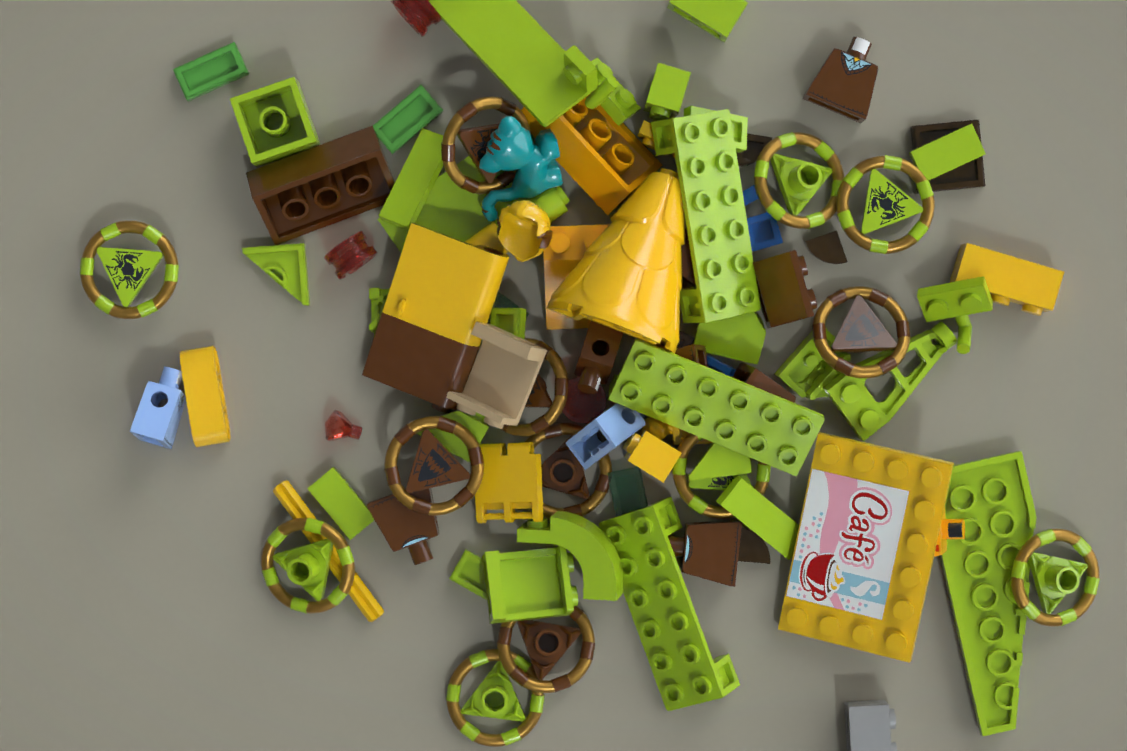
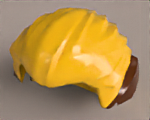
M529 200L513 202L512 205L501 209V214L497 218V236L501 245L514 255L517 261H529L539 256L549 246L553 231L550 230V219L547 213L542 208H539V205Z

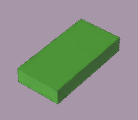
M235 42L173 69L188 102L249 75Z
M420 85L376 122L373 127L377 137L393 155L444 111L425 88Z

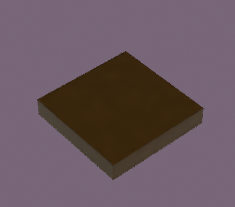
M979 119L911 126L912 150L970 124H973L981 142ZM983 156L929 180L932 191L940 192L985 187Z

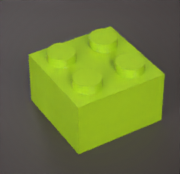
M295 77L230 98L251 163L256 167L320 145L300 83Z

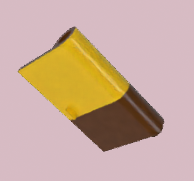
M411 223L362 375L431 402V407L437 411L451 413L452 409L456 410L458 403L446 398L449 391L462 393L482 341V339L471 333L476 321L488 323L510 256L502 251L487 246H474L416 223Z

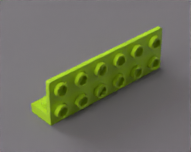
M424 0L543 127L549 126L598 88L597 67L575 45L565 51L516 0Z
M729 109L651 122L656 156L675 153L696 287L684 288L680 291L683 323H708L759 311L761 306Z
M640 339L634 340L619 375L614 374L609 384L608 400L796 477L825 420L823 414Z
M672 497L661 499L645 508L600 522L599 528L609 537L618 552L623 570V593L666 710L672 711L720 699L739 687L740 683L730 655L726 654L712 659L671 547L668 535L683 528Z

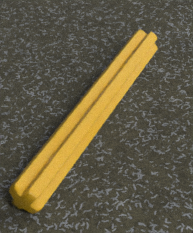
M285 480L274 487L273 493L292 519H316L289 481ZM301 530L310 543L327 539L323 535ZM333 545L329 569L340 582L342 565L337 550ZM355 572L353 584L348 594L369 622H373L384 613V610Z

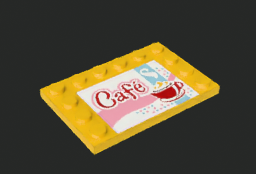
M822 432L818 433L778 630L910 663L913 657L954 463Z

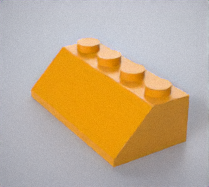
M587 97L547 127H543L523 107L521 111L529 123L531 134L536 138L541 130L551 129L557 139L560 157L555 160L607 215L632 195L648 175L656 172L662 166L626 125L622 123L618 126L601 105L594 109L587 108L585 106V99Z

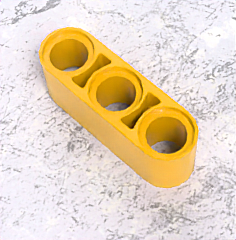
M215 346L180 351L182 378L195 447L230 442L231 434Z

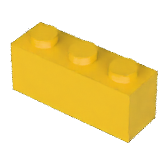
M965 243L960 245L949 283L984 276L993 303L1009 306L1010 302L1022 305L1021 311L1041 316L1042 311H1053L1064 271Z
M641 429L639 434L635 432L630 436L623 446V449L627 451L624 457L629 462L663 483L682 454L644 429Z

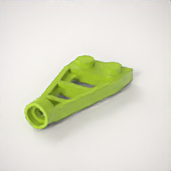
M941 321L932 329L911 337L907 352L915 350L921 359L920 364L906 377L901 374L897 367L889 371L895 380V385L888 396L881 402H876L865 387L867 378H854L841 373L824 386L823 389L858 438L865 441L892 419L941 355L957 343V338L949 327ZM934 339L938 344L934 346L931 340ZM893 351L879 352L855 365H875L890 356Z

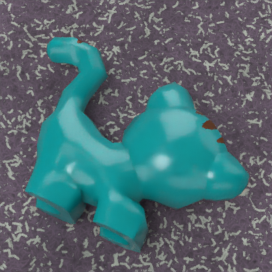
M505 116L501 119L498 129L491 134L488 140L486 154L480 160L479 168L489 173H496L500 170H517L513 179L512 187L491 190L482 200V213L488 221H495L498 217V212L495 209L497 202H509L518 198L531 199L549 188L562 185L561 170L555 161L556 158L560 157L557 139L551 129L541 130L536 136L535 144H533L530 131L521 127L520 122L515 117Z

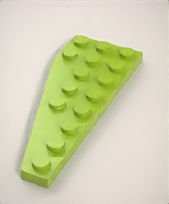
M1022 451L954 465L945 503L946 519H964L965 538L947 539V551L940 555L981 736L1016 729L1020 691L1018 685L1020 666H1022L1023 660L1022 644L1027 616L1019 609L1014 599L1011 587V572L1013 562L1019 550L1034 534L1037 519ZM1029 560L1024 577V588L1028 599L1030 590Z

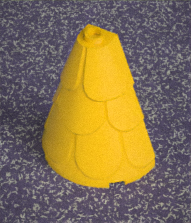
M661 168L660 172H652L611 217L612 222L584 252V257L552 293L551 300L548 302L546 309L577 321L583 318L592 320L675 354L679 343L680 291L682 290L681 246L685 244V215L678 173Z

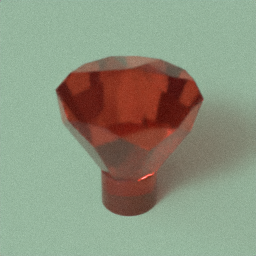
M334 410L325 422V437L328 441L346 437L359 440L362 427L352 424L341 411Z

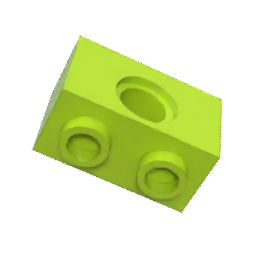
M658 62L643 110L650 113L649 118L656 121L677 118L691 72Z

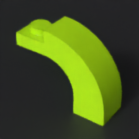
M557 511L550 517V523H548L546 518H543L542 522H534L533 519H527V522L517 528V542L558 545L567 549L576 557L583 572V599L617 601L623 594V570L618 552L609 537L590 520L574 513Z

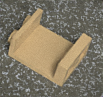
M476 321L471 334L483 339L463 392L449 391L446 398L458 403L456 408L464 413L475 415L477 412L485 416L483 421L493 427L502 429L504 424L517 426L547 350L497 326Z

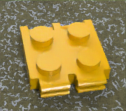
M505 443L480 444L484 459V474L480 487L475 494L477 523L503 519L506 523H513L515 519H533L534 522H542L544 515L541 454L534 453V443H508L507 455ZM504 509V513H487V510ZM515 509H532V512H515Z

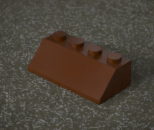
M373 125L246 172L252 199L275 245L384 205L395 184Z

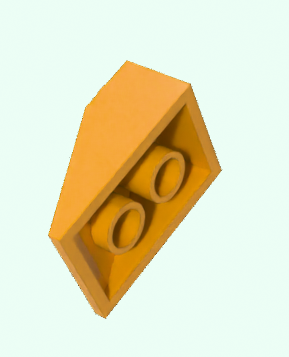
M610 224L550 227V230L553 231L552 239L549 246L543 251L545 308H547L548 302L551 300L552 293L584 257V252ZM546 309V330L589 328L591 322L589 319L583 318L577 321Z

